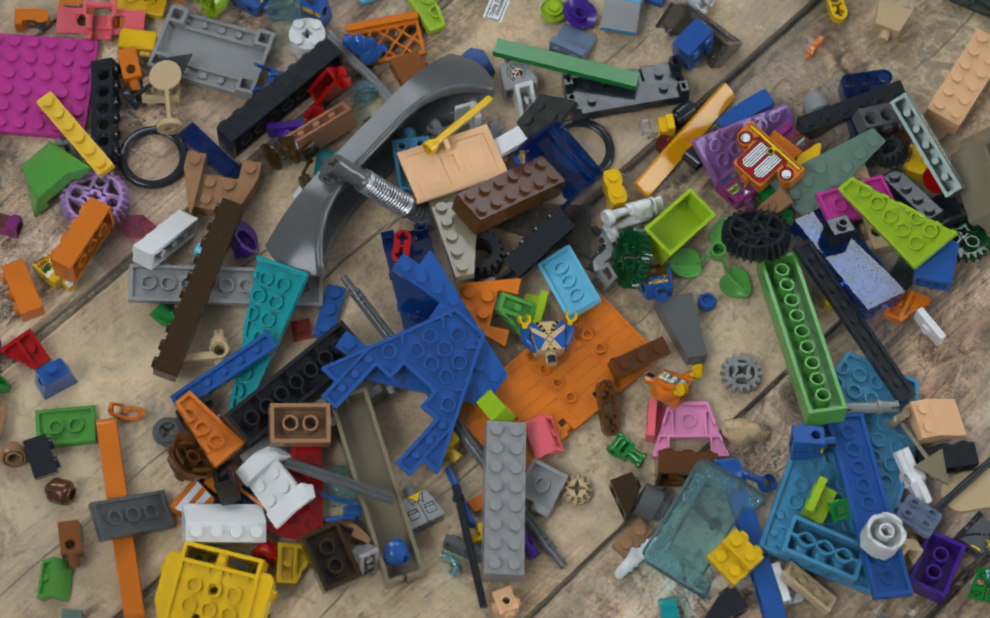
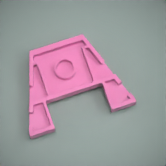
M683 401L677 409L667 406L652 453V459L657 458L659 450L670 448V440H710V451L718 453V459L729 458L728 450L725 448L724 440L718 431L717 423L708 402Z

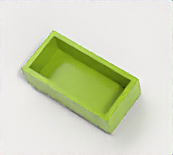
M691 188L643 229L645 234H648L647 239L651 240L649 244L652 247L650 254H653L652 257L661 266L716 216L711 208Z

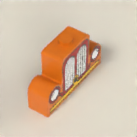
M752 121L739 131L737 146L743 153L734 161V171L740 176L744 184H749L758 193H761L776 178L780 187L790 189L805 176V168Z

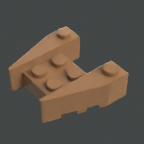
M193 151L187 152L184 174L190 215L195 217L196 214L215 217L216 214L213 213L217 203H221L222 198L244 205V210L248 208L251 199L260 188L263 175L261 162L243 160L239 179L206 174L208 166L207 155Z

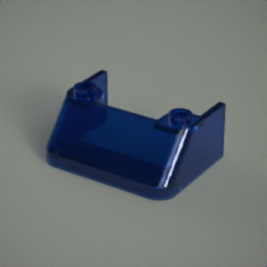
M552 121L529 136L513 153L514 156H517L525 151L527 156L532 159L542 155L565 180L562 193L567 201L560 207L561 210L575 202L603 177V171L558 121Z

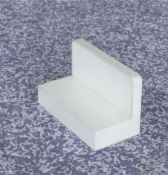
M477 101L455 106L454 122L473 108ZM480 111L465 123L470 124L471 129L481 126L482 115Z
M779 562L771 564L783 606L803 602V597L779 578L786 565L780 566Z

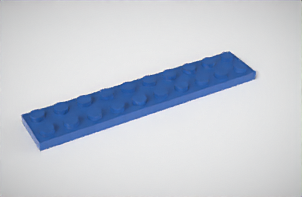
M863 412L846 413L844 421L825 425L828 436H835L836 447L832 448L844 495L848 498V510L872 599L882 600L910 597L913 595V589L901 547L887 560L874 558L860 547V533L869 519L875 514H882V512L891 513Z

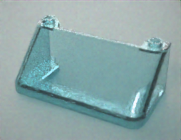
M707 459L699 460L643 549L642 554L645 557L643 562L705 599L711 588L710 580L704 576L711 565L705 559L706 556L729 535L745 507L750 510H756L762 505L767 496L743 479Z

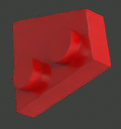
M30 328L0 349L3 355L34 371H37V369L52 360Z

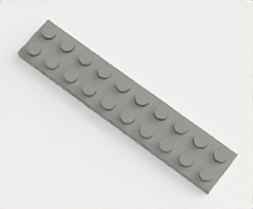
M129 264L128 303L180 304V292L183 287H187V275L189 270H194L195 266L158 264L150 270L139 264ZM222 266L207 305L249 306L250 290H252L253 272H255L256 267ZM309 276L296 305L297 308L323 307V276Z

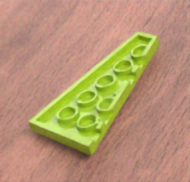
M851 177L838 188V192L914 271L958 235L957 231L948 229L942 223L925 217L921 212L889 198L884 193L881 194L854 177Z

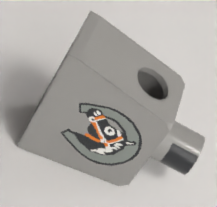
M504 59L505 64L500 65V80L504 100L513 97L514 84L532 80L534 92L537 91L538 80L528 64Z

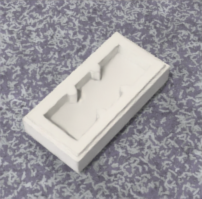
M919 308L913 319L920 326L923 334L928 335L938 347L943 343L946 334L924 308Z

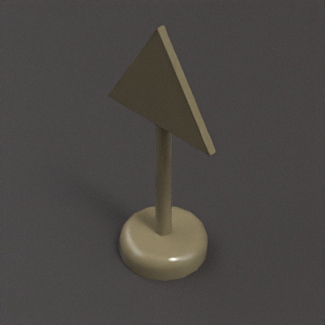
M905 409L889 420L886 426L889 429L901 426L925 458L914 467L948 485L943 450L940 449L931 456H928L904 423L910 418V411Z

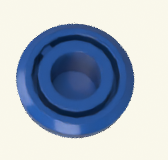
M396 538L387 544L383 552L384 562L393 566L409 562L408 546L402 539Z

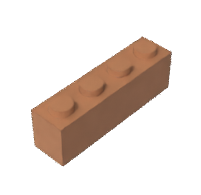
M342 101L285 136L296 135L298 149L309 141H314L319 149L350 132L358 125L352 109Z

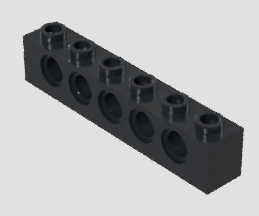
M110 57L91 61V138L115 165L119 164V156H121V149L119 147V140L121 139V132L119 130V123H121V116L119 114V107H121L119 74H121V68Z

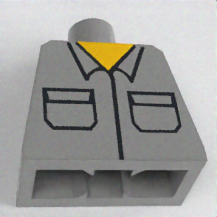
M409 485L402 490L406 497L403 499V503L413 535L444 520V511L426 489L416 492L413 485Z

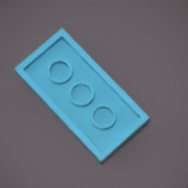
M570 245L565 246L537 264L563 312L569 311V319L574 317V311L579 316L602 302Z

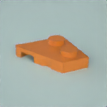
M910 289L906 291L901 299L897 300L892 295L883 318L901 325L914 316L919 308L928 306L931 298Z

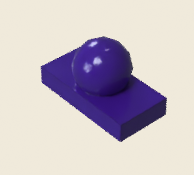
M304 120L267 123L268 138L277 137L279 139L281 136H285L304 125Z

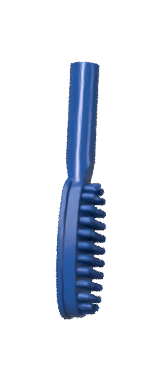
M447 467L445 472L451 485L459 484L452 467ZM464 499L469 528L477 527L472 512Z

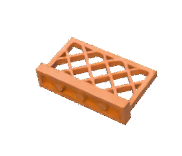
M417 11L345 24L346 34L355 35L361 33L363 37H366L364 35L370 37L372 34L377 33L382 36L377 44L382 43L384 38L393 43L389 50L385 52V56L378 59L372 65L387 63L389 59L404 55L406 51L408 53L414 52L409 49L413 41L420 45L421 51H418L420 56L426 55ZM407 27H416L417 32L414 36L405 32ZM390 30H396L400 33L396 40L387 35ZM402 35L410 39L406 47L398 42ZM395 45L404 50L401 55H395L391 52Z

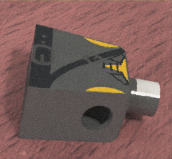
M979 510L953 538L967 545L965 552L976 559H980L985 553L990 556V522Z

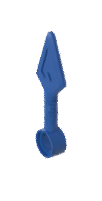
M738 458L714 460L715 465L734 483L742 477L757 483L758 488L763 493L773 491L777 487L776 478L772 474L768 473L759 476L744 470ZM765 479L769 481V488L765 485Z

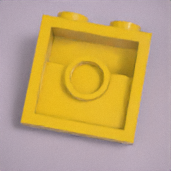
M737 529L724 538L705 558L732 587L736 586L764 559L763 550L758 545L753 546L748 541L749 536L743 530L739 532Z

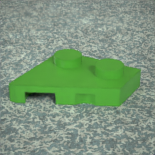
M501 292L495 311L521 338L520 327L522 325L518 323L517 317L519 315L522 316V322H525V314H528L531 317L530 323H532L537 304Z

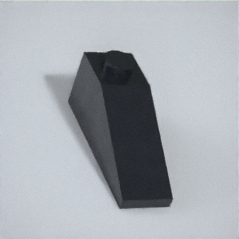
M736 586L732 589L728 587L719 592V596L704 618H737L746 613L748 605Z

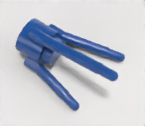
M256 62L253 64L258 68L269 71L267 79L270 83L273 82L277 75L284 73ZM264 86L254 88L251 91L253 93L258 92Z
M323 492L320 493L322 497L347 504V506H343V515L340 517H323V522L360 520V505H355V500H347Z

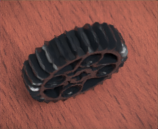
M754 207L752 210L746 208L745 211L733 212L732 216L729 215L727 220H724L721 230V242L726 246V252H730L731 256L736 255L737 260L742 258L743 262L749 260L750 263L757 261L758 264L760 261L767 263L768 260L774 262L775 258L780 259L781 255H785V252L789 249L791 243L790 224L787 223L786 219H782V215L776 216L775 211L770 213L769 209L763 211L762 208L760 210H755Z

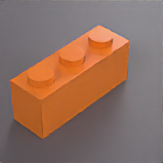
M23 258L1 266L3 273L0 276L3 284H8L10 288L6 291L10 301L14 300L16 303L13 306L16 316H21L23 322L44 315L43 305Z

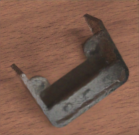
M671 2L655 27L664 28V32L671 37H674V35L679 36L698 18L713 30L714 48L709 55H705L707 64L711 69L721 68L742 45L738 38L704 13L691 8L687 2Z

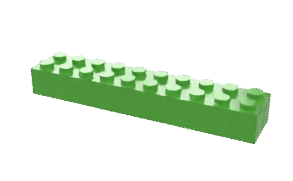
M794 252L785 253V255H781L780 259L775 258L774 262L768 260L767 263L760 261L759 264L757 263L756 272L805 425L815 426L844 421L847 405L796 254Z

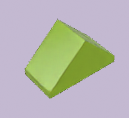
M491 389L476 401L477 405L491 421L512 422L517 418Z

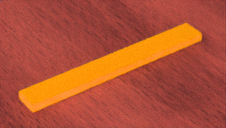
M726 83L720 85L636 180L634 185L644 197H649L679 163L683 154L692 146L690 140L702 136L736 98V95Z

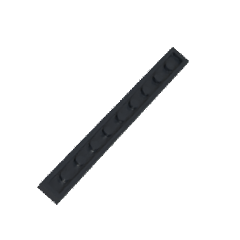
M810 238L795 245L792 250L893 398L899 401V405L916 396L915 391Z

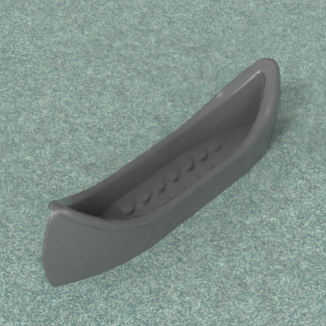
M455 54L443 56L427 65L401 86L336 154L343 156L362 169L371 170L386 179L395 170L391 140L403 139L401 133L404 128H413L416 131V137L432 135V133L427 131L426 127L434 118L438 119L443 127L454 120L455 106L472 101L479 103L488 95L493 98L496 90L490 74L476 61ZM319 172L295 198L265 245L276 262L307 272L309 276L313 277L326 274L329 256L336 239L354 212L368 198L355 190L354 186L347 181L336 184L321 182L318 179Z

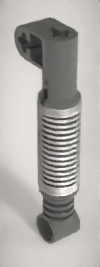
M339 154L323 159L318 176L321 182L336 184L347 181L359 193L397 216L408 218L415 222L419 230L424 232L434 231L435 222L430 207L417 204L415 198L371 170L362 169Z

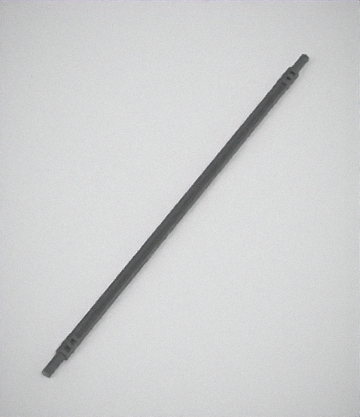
M347 275L342 276L340 279L350 291V296L382 338L386 339L395 335L360 288H356ZM457 417L453 431L483 469V450ZM525 506V526L547 555L550 554L558 566L563 569L568 564L556 550V545Z

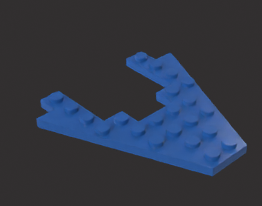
M429 250L420 264L404 253L393 266L392 271L438 303V306L428 320L457 307L476 324L432 251ZM346 331L336 344L335 349L348 356L368 346ZM485 337L463 403L478 406L476 401L489 389L496 393L508 376ZM404 366L391 380L376 367L364 379V381L430 395L432 393L429 388Z
M455 307L323 366L320 370L333 381V384L322 394L321 398L330 403V406L336 410L375 367L391 380L404 366L432 391L428 398L420 405V408L432 417L434 421L395 464L409 477L422 463L437 475L440 471L486 333Z

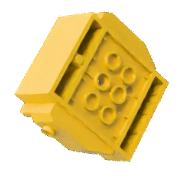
M185 540L182 552L172 550L166 556L165 562L161 566V577L154 598L157 618H193L194 615H199L200 618H268L271 603L276 601L278 590H275V578L271 574H267L269 565L264 559ZM201 555L202 561L195 560V557ZM209 556L218 557L217 561L208 562ZM228 560L247 564L246 571L228 565ZM213 587L218 588V592L216 594L211 593V589Z

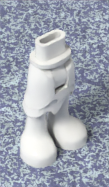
M651 196L647 199L629 202L625 204L626 207L615 210H603L600 216L604 223L603 230L612 243L616 242V237L619 238L620 230L635 224L639 225L653 218L654 215L658 214V211L664 209L662 197L657 196L653 198ZM626 215H631L627 218L616 221V219L621 218Z

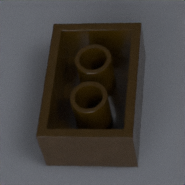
M338 520L300 536L299 542L323 595L362 577V573Z

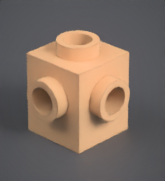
M511 586L491 592L492 603L490 606L493 614L498 615V618L516 617L521 602L518 595H514Z

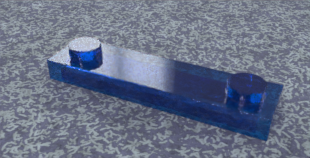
M192 122L179 133V136L195 152L207 155L208 164L221 177L233 179L239 177L241 167L195 123Z

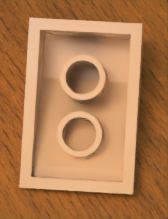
M955 399L911 401L902 409V411L905 409L910 411L911 416L906 420V424L920 444L966 436Z

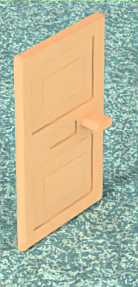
M487 124L449 136L439 144L438 151L432 156L424 151L422 145L396 154L417 204L473 187L508 171Z

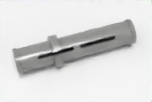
M880 399L875 400V402L846 403V413L863 412V414L876 413L877 415L888 412L898 413L899 408L896 407H900L898 400L882 401Z

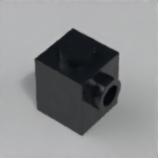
M845 215L826 220L822 233L828 244L833 246L850 241L855 229L853 223Z

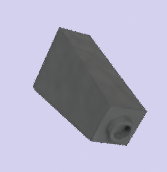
M692 292L668 296L665 302H658L655 298L653 304L654 311L685 364L692 366L703 364L706 361L707 352Z

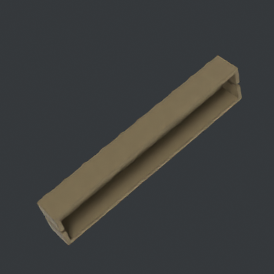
M367 387L356 389L349 395V401L346 402L345 399L336 410L330 406V414L350 478L396 495L394 504L390 505L355 492L371 544L379 549L378 567L385 589L402 585L404 580H406V583L424 578L425 569ZM400 538L406 543L410 554V560L407 564L393 566L384 562L383 552L390 541Z

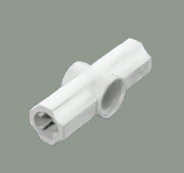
M909 446L892 453L901 472L899 475L901 484L903 481L904 487L909 489L910 494L923 503L928 504L932 502L933 499L925 484L926 474L914 467L916 462Z

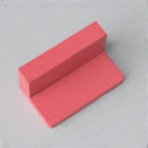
M649 399L645 442L656 443L667 406L657 405V399Z
M541 414L526 422V433L536 459H541L549 454L559 455L565 452L552 416Z

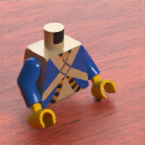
M569 311L565 312L567 323H565V320L530 323L531 317L528 314H525L526 321L522 322V316L519 315L517 321L522 325L520 327L522 344L534 354L535 358H545L546 366L552 367L557 365L556 357L562 356L573 339L575 326L573 322L578 317L575 311L572 319L568 318Z

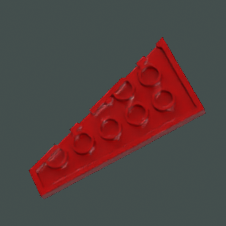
M321 447L292 448L290 454L292 459L322 469ZM287 469L297 484H313L315 498L300 508L278 529L270 521L266 532L299 542L300 536L324 526L323 497L320 496V493L323 492V483L316 478Z

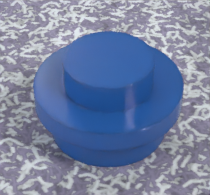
M703 293L698 297L697 305L703 311H712L716 306V298L711 293Z

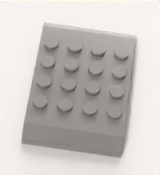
M172 4L147 63V68L151 70L158 63L157 59L192 53L193 55L180 81L247 99L253 97L254 93L251 90L257 87L263 69L253 64L255 62L262 65L266 64L276 39V33L258 28V31L203 17L190 13L188 8Z

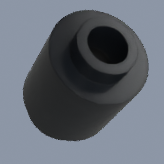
M684 100L671 111L676 126L684 125L697 113L696 105L692 101Z

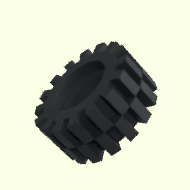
M887 135L885 136L886 142L873 155L879 167L893 169V166L899 167V163L903 164V160H907L909 152L902 137L900 138L899 135L896 137L891 135L889 137Z

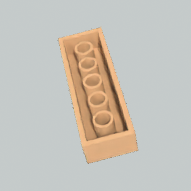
M977 29L925 111L924 116L928 122L953 136L956 135L990 81V35Z

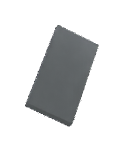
M164 490L96 501L88 505L99 542L159 532L175 527Z

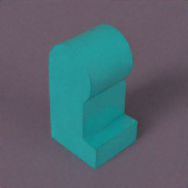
M674 596L658 599L660 618H680Z

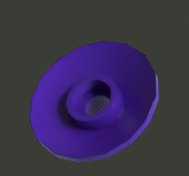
M567 0L564 4V17L573 27L587 29L595 24L597 12L593 4L588 0Z

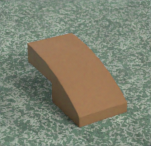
M338 521L342 531L351 534V543L355 545L371 544L369 536L352 521Z

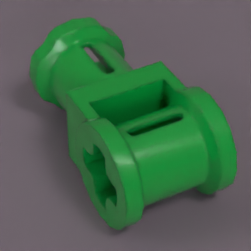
M617 432L614 441L606 447L607 452L623 462L626 459L636 465L635 468L639 469L648 454H643L635 449V443L623 433Z

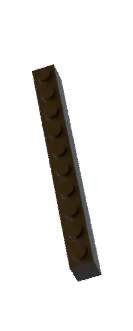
M222 198L221 203H217L213 212L216 214L214 220L210 219L207 226L209 233L207 237L203 236L200 243L202 250L200 254L196 253L193 264H195L194 270H189L186 281H188L187 287H183L179 295L181 302L174 307L172 313L174 319L172 322H168L165 330L168 333L166 339H161L158 350H160L159 356H155L151 364L153 375L172 382L177 380L244 213V205L226 198Z

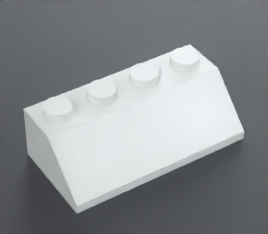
M183 503L182 544H184L185 540L199 544L258 545L266 543L264 509L258 504H226L222 506V504Z

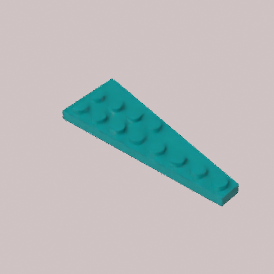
M257 255L256 269L253 272L252 290H250L249 308L246 311L241 348L266 331L271 334L279 347L309 278V274ZM277 350L236 377L235 385L232 388L229 410L263 384Z

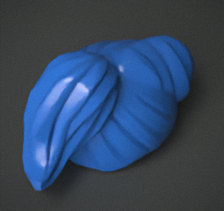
M347 33L343 37L342 45L354 55H359L360 60L366 65H372L380 58L383 52L388 51L385 44H377V39L363 37L361 33L355 35Z

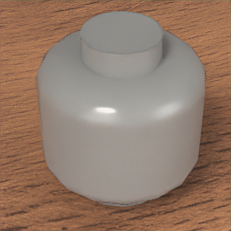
M817 91L807 93L802 101L806 114L829 106L824 94Z

